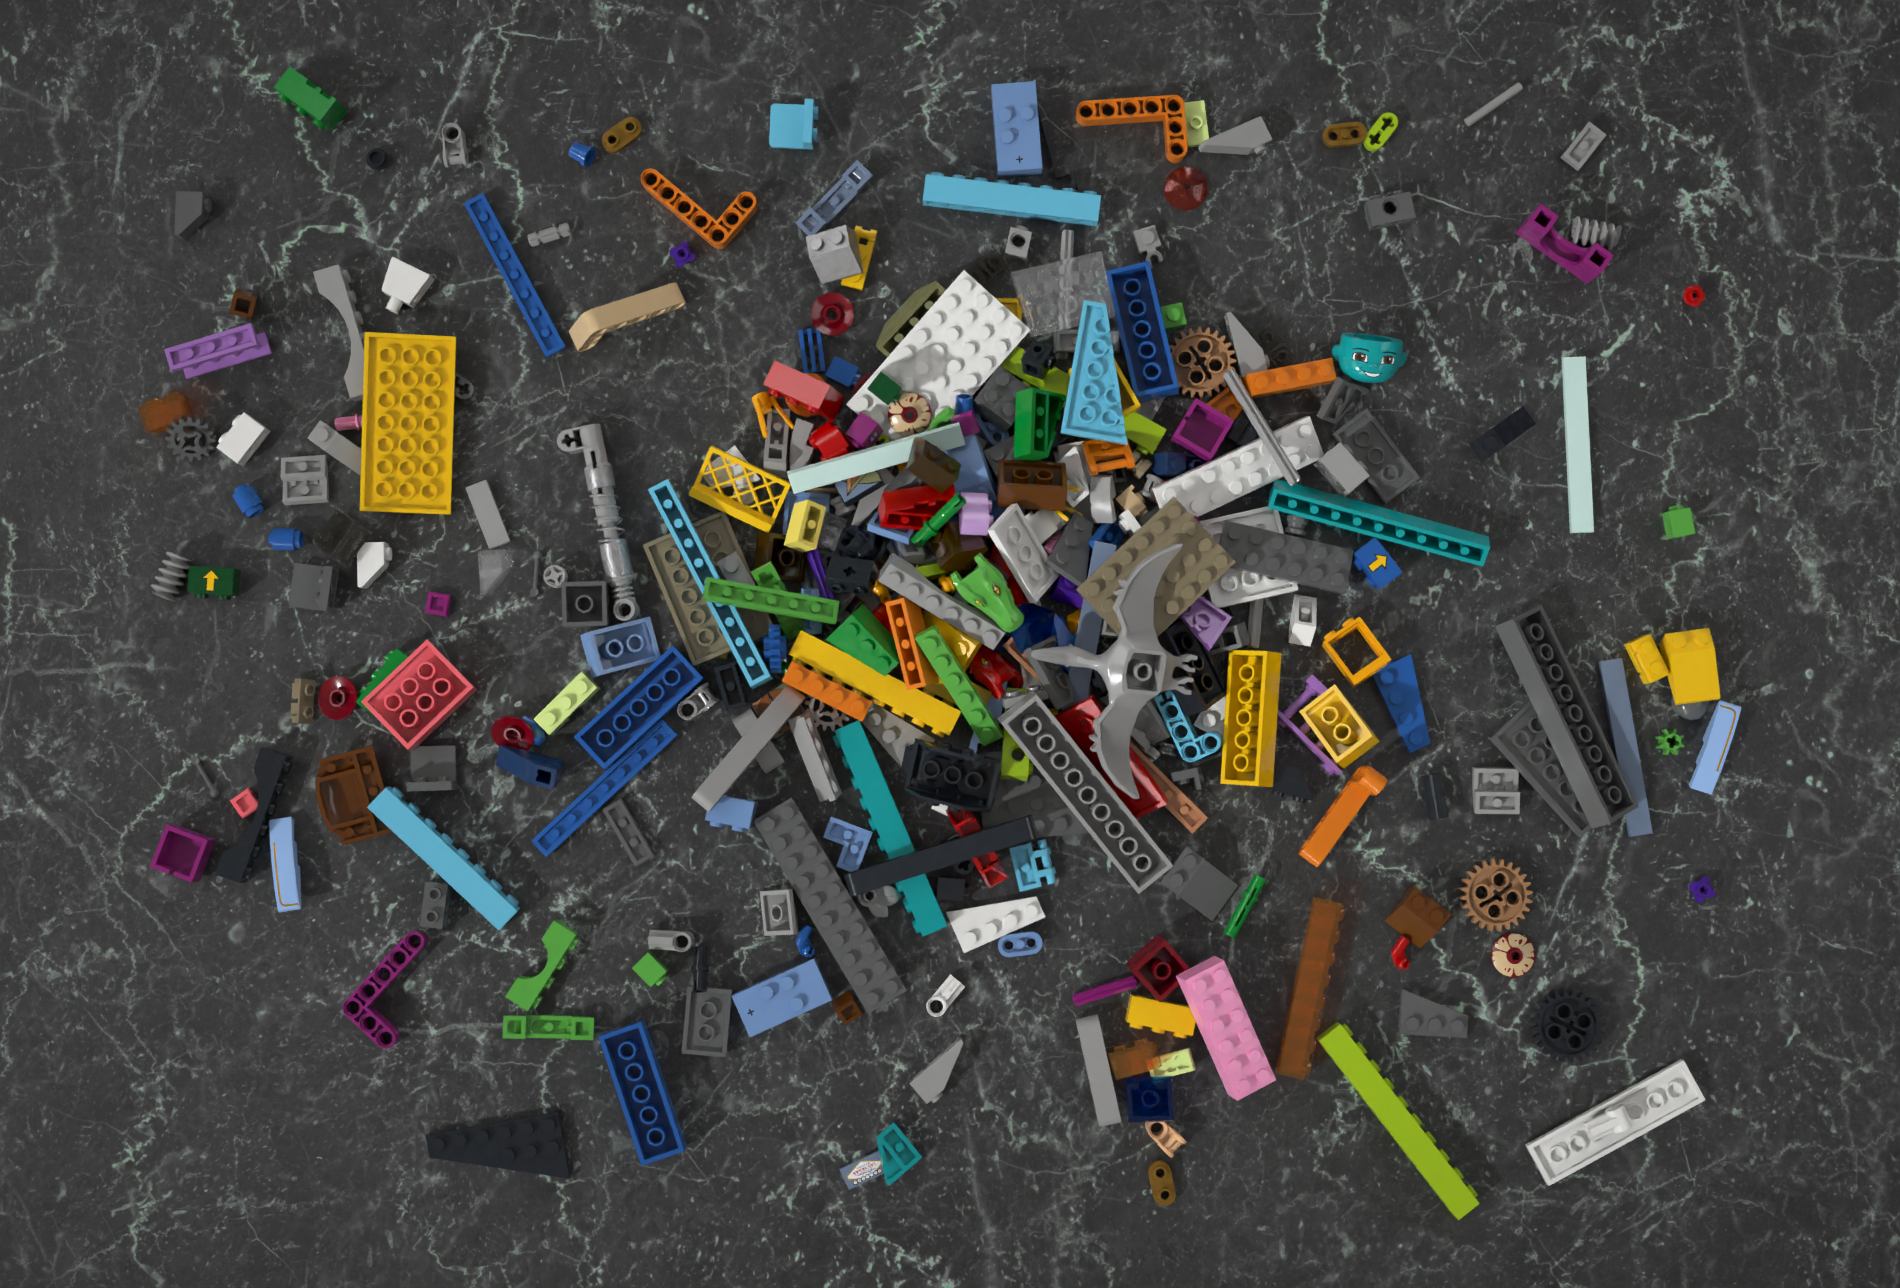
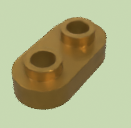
M627 117L605 132L602 137L604 149L609 153L616 154L636 141L642 135V126L639 120L634 117ZM634 125V129L628 131L627 126ZM612 137L616 138V142L614 144L609 143V140Z
M1360 122L1331 124L1323 131L1322 141L1329 148L1356 146L1364 141L1367 136V130ZM1351 132H1356L1358 137L1353 138ZM1334 134L1336 140H1331L1329 135Z
M1155 1160L1148 1167L1153 1197L1159 1205L1168 1206L1174 1202L1176 1197L1171 1169L1165 1161ZM1158 1169L1164 1170V1174L1162 1176L1156 1175V1171ZM1163 1191L1169 1192L1167 1198L1161 1197Z

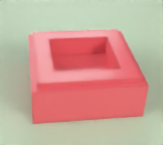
M247 788L230 800L242 819L247 818L257 810L258 798L251 788Z

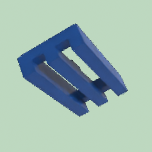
M811 328L798 330L803 372L810 374L826 372L821 333L817 329ZM812 334L817 335L821 368H816ZM804 335H808L812 369H808Z

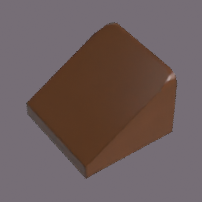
M850 991L845 992L831 1002L834 1011L844 1025L864 1014Z

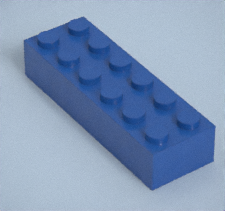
M1149 261L1106 271V281L1129 380L1137 400L1141 403L1179 394L1178 381Z
M672 645L579 731L574 738L604 770H608L660 720L697 688L705 678L678 648Z
M645 1019L602 1033L598 1037L641 1166L685 1151L687 1145Z

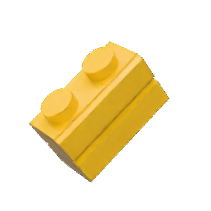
M1651 634L1642 635L1624 644L1637 672L1640 673L1639 676L1643 684L1655 682L1670 674Z

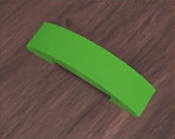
M771 561L751 571L758 586L787 591ZM775 614L788 640L799 635L801 630L804 631L802 618Z
M504 1015L503 1038L594 1040V1017Z

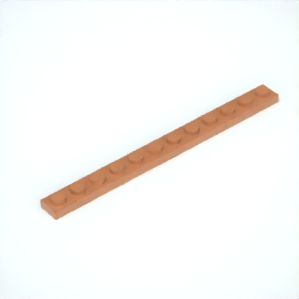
M1017 630L1002 646L1040 682L1038 675L1024 652L1034 645ZM1130 741V747L1167 797L1168 802L1164 806L1193 834L1208 817Z

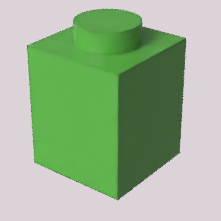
M1182 302L1160 307L1166 332L1185 328L1187 323Z
M1682 505L1669 507L1668 512L1662 514L1667 540L1696 534L1691 508L1683 509Z
M649 951L632 967L650 987L654 984L659 986L668 977L665 973L669 969L652 951Z

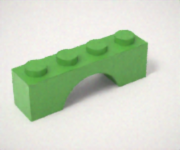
M558 919L553 920L541 939L548 952V961L544 970L537 976L518 977L505 997L526 1011L531 1010L533 1007L536 1009L543 999L540 996L545 988L548 990L553 984L555 971L557 969L561 970L565 965L567 952L569 950L573 951L577 946L579 933Z

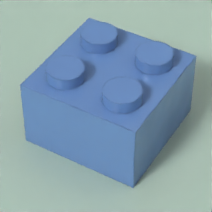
M724 795L710 812H706L705 820L710 821L711 826L723 828L727 824L732 826L731 830L747 832V829L753 828V820L755 819L758 802Z

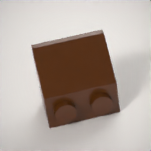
M1410 885L1384 921L1417 947L1421 948L1439 932L1451 916V913L1417 887Z

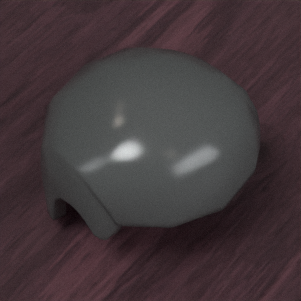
M1673 697L1671 700L1673 711L1684 719L1689 720L1700 719L1706 714L1709 707V701L1675 705Z

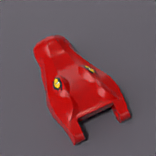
M994 650L984 654L976 653L970 663V673H974L975 679L986 685L996 699L1004 696L1005 691L1002 684L1010 680L1014 688H1019L1024 684L1017 667Z

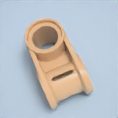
M1153 1115L1146 1120V1131L1170 1158L1174 1156L1173 1153L1182 1144L1187 1143L1160 1116ZM1156 1122L1162 1124L1160 1131H1151L1152 1124Z

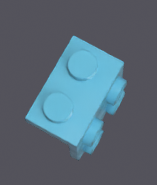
M805 99L804 105H771L769 144L772 148L813 150V142H817L818 135L817 128H814V120H818L819 112L818 106L814 104V99Z

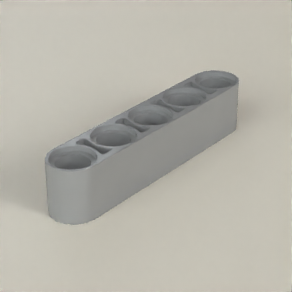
M1098 1015L1076 1019L1099 1127L1120 1123L1121 1117Z

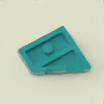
M894 1122L876 1136L885 1181L890 1186L918 1162L922 1156Z

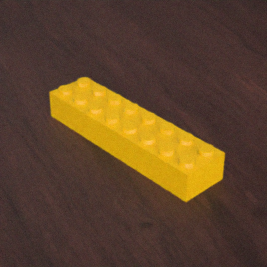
M802 630L789 652V655L793 657L791 661L803 667L806 664L812 666V672L822 677H825L827 674L833 677L832 682L842 687H845L847 684L853 687L852 692L862 697H865L866 694L873 697L872 702L883 708L885 704L893 708L891 712L903 718L905 714L912 717L911 722L924 728L925 724L932 727L931 732L942 738L945 734L950 736L961 714V711L916 688L907 690L904 682L888 674L883 676L849 654Z

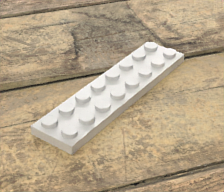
M1305 416L1273 431L1296 470L1319 460L1324 455L1310 416ZM1258 438L1152 488L1160 509L1172 497H1175L1193 517H1199L1283 477V474L1262 439Z
M1680 1059L1525 1144L1546 1184L1550 1186L1705 1101V1098L1686 1063ZM1623 1103L1633 1126L1623 1132H1613L1592 1141L1584 1128L1583 1122L1605 1113V1110L1613 1105Z

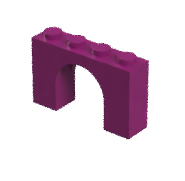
M1538 205L1526 217L1515 234L1586 284L1600 275L1614 255L1597 243H1594L1589 248H1583L1569 242L1553 227L1559 216L1544 205Z

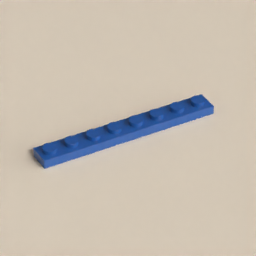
M482 193L466 201L464 205L545 357L549 358L566 349L562 338L485 195Z
M664 719L660 720L532 840L534 845L548 857L671 743L678 734Z

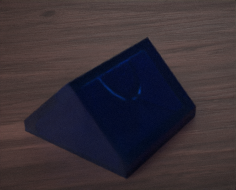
M1034 603L1017 606L1020 612L1024 614V621L1018 629L1010 632L1021 654L1025 653L1026 649L1051 637L1055 612Z
M1171 1076L1126 1077L1128 1122L1174 1121Z

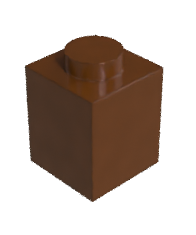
M236 288L229 314L252 319L259 294Z

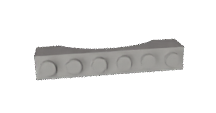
M338 264L314 271L313 273L319 293L337 307L348 327L351 340V356L344 379L350 398L356 402L363 399L365 332L363 333L361 324H363L361 313L357 312L355 308L357 303L356 295L353 290L350 291L348 284L351 282L349 272Z
M894 553L891 554L882 567L879 582L994 650L1006 632L979 608L970 606L948 595L927 580L912 564Z

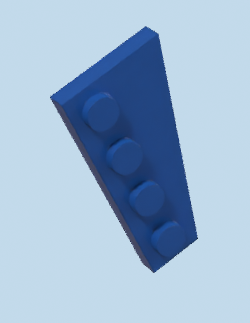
M1411 654L1388 664L1371 677L1408 753H1412L1430 744L1413 660Z

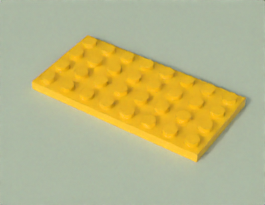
M365 332L360 511L451 515L456 337Z

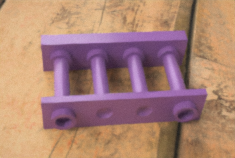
M251 323L164 349L170 371L175 372L183 369L186 379L272 354L266 333L263 332L256 335L254 326Z
M1312 674L1303 681L1306 684V690L1283 713L1278 710L1277 724L1283 729L1286 726L1324 763L1322 767L1330 775L1333 773L1340 775L1342 771L1337 767L1339 764L1333 758L1330 760L1321 751L1325 746L1320 739L1314 744L1305 736L1311 729L1309 724L1305 722L1298 729L1289 720L1311 696L1317 695L1319 697L1328 690Z

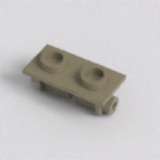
M295 678L294 683H292V698L298 699V703H291L290 718H292V723H313L315 680Z

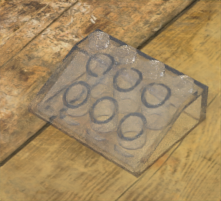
M1102 251L1011 272L1015 293L1031 337L1079 326L1084 300L1106 304L1108 318L1116 317Z

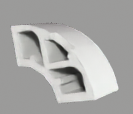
M1038 509L1039 511L1035 514L1031 511L1025 517L1042 545L1049 537H1052L1062 529L1068 521H1065L1053 511Z

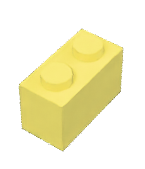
M810 500L794 503L784 545L802 553L816 549L826 507Z

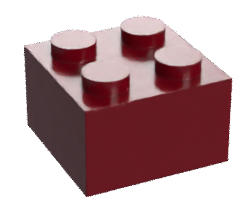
M1158 934L1125 963L1148 992L1159 1002L1180 985L1176 975L1190 969L1169 943Z

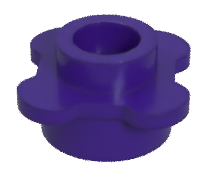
M682 242L680 246L670 249L669 253L676 260L675 264L677 267L681 268L695 260V254L690 251L688 242Z
M1702 877L1701 880L1689 884V889L1695 896L1694 900L1701 903L1705 898L1715 896L1716 892L1712 889L1708 877Z

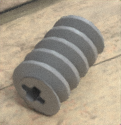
M1577 216L1572 225L1571 237L1575 245L1581 239L1583 247L1590 241V247L1594 243H1599L1602 247L1607 245L1608 251L1611 252L1620 239L1622 227L1618 225L1615 228L1613 223L1606 226V223L1603 221L1598 224L1594 219L1589 223L1588 218L1580 220V217Z
M166 552V555L171 559L162 560L167 567L158 569L163 576H155L159 584H151V587L155 590V593H152L169 601L176 602L177 599L172 594L180 593L176 585H184L180 577L187 578L188 574L183 569L189 570L190 565L187 561L191 560L173 552Z

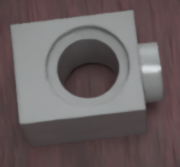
M1024 226L1010 228L1005 258L1026 262L1032 232L1028 231V228ZM1021 238L1025 244L1022 247H1016L1013 244V240Z

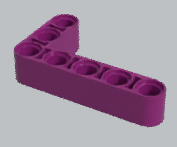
M415 930L408 933L343 1004V1013L381 1048L387 1049L396 1045L400 1040V1032L373 1004L428 945L429 937L423 930ZM414 935H418L421 938L419 947L412 943ZM399 951H402L406 956L404 963L397 960V953ZM383 968H387L390 971L389 979L382 977L381 972ZM368 984L375 988L373 996L368 995L366 992ZM352 1001H356L359 1004L360 1009L358 1013L351 1009ZM369 1016L376 1020L374 1028L367 1024ZM385 1032L391 1033V1043H387L384 1040L383 1035Z

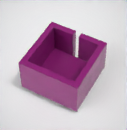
M1195 398L1171 440L1209 462L1234 420Z
M167 824L150 867L167 874L174 873L173 876L189 882H198L202 878L216 839L176 824Z

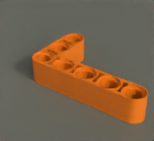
M1178 95L1088 100L1081 102L1077 107L1076 121L1082 126L1163 121L1167 159L1172 163H1180L1187 153L1185 106L1183 99ZM1176 104L1179 110L1173 112L1169 110L1168 105ZM1153 105L1157 108V112L1150 113L1146 110V107ZM1128 106L1134 108L1135 113L1131 115L1127 114L1124 111V108ZM1110 108L1114 114L1106 116L1102 110ZM1086 109L1092 115L1090 117H1083L1080 112ZM1176 125L1181 131L1173 133L1169 127ZM1179 147L1182 150V154H1173L1171 148Z
M649 168L641 174V182L646 191L716 249H723L728 246L758 209L755 196L751 192L745 191L737 196L716 221L657 170ZM656 177L657 182L654 185L646 184L647 179ZM666 191L674 192L671 199L663 198ZM744 200L753 201L750 208L742 207ZM683 205L691 206L688 213H681L680 208ZM731 216L739 218L738 222L734 225L727 223ZM706 219L708 222L705 227L701 228L696 226L697 221ZM716 233L724 234L723 240L719 242L714 241L713 237Z
M1360 766L1303 844L1298 854L1315 867H1318L1369 795H1378L1388 779L1370 766Z

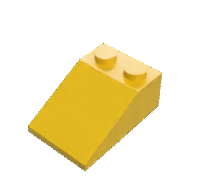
M925 609L923 611L925 614H922L925 628L928 629L936 625L963 670L966 671L982 643Z
M1704 628L1665 634L1659 646L1663 660L1670 672L1667 676L1675 705L1720 699L1716 654L1710 629Z
M1335 684L1299 711L1336 763L1343 768L1380 742Z

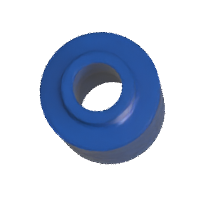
M242 484L234 489L235 493L232 497L243 515L252 518L264 511L262 507L263 502L252 485Z
M274 528L269 533L268 542L274 550H297V548L303 547V532L298 531L296 528Z

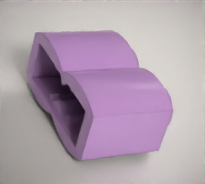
M960 492V497L963 496L967 502L959 509L960 534L988 536L987 530L993 525V515H989L992 512V500H988L987 493Z

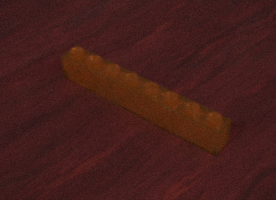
M1313 897L1275 1069L1278 1074L1305 1080V1075L1310 1073V1052L1314 1053L1316 1047V1040L1313 1038L1315 1031L1319 1030L1321 1018L1318 1015L1320 1009L1324 1008L1326 1000L1323 992L1330 982L1328 969L1329 965H1333L1335 959V952H1332L1334 943H1338L1340 930H1337L1338 923L1343 920L1345 908H1342L1343 904L1340 902Z

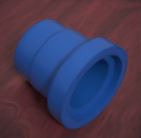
M574 142L569 150V157L580 162L581 166L586 168L592 164L596 155L595 147L591 145L586 146L578 142Z
M956 395L954 415L973 410L972 395Z

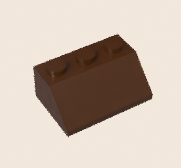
M999 459L997 507L1007 509L1011 504L1018 503L1022 509L1065 511L1068 490L1066 463Z

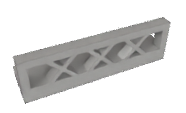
M810 711L789 718V725L819 801L822 802L829 799L831 802L836 800L842 792Z

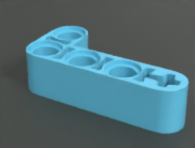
M1168 690L1165 694L1159 693L1153 697L1183 760L1194 762L1221 748L1223 737L1217 731H1210L1197 736L1189 716H1185L1173 690ZM1173 698V700L1166 704L1163 703L1166 699ZM1169 705L1177 707V716H1171L1168 713ZM1179 725L1187 728L1186 736L1178 734L1177 727ZM1213 736L1216 738L1217 746L1214 748L1208 746L1206 742L1207 737ZM1189 745L1197 749L1196 756L1188 755L1186 750Z

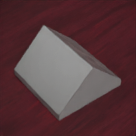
M785 888L760 891L764 936L797 934L799 928L794 889Z

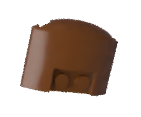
M373 745L319 759L318 764H320L315 778L316 798L324 822L331 833L333 832L342 840L340 843L347 845L393 832L367 808L386 788Z

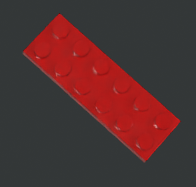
M1094 695L1059 712L1055 717L1136 819L1167 804V797L1130 745V766L1139 793V799L1131 798L1118 788L1102 768L1097 752L1090 750V747L1095 743L1089 738V735L1095 733L1093 720L1104 711Z

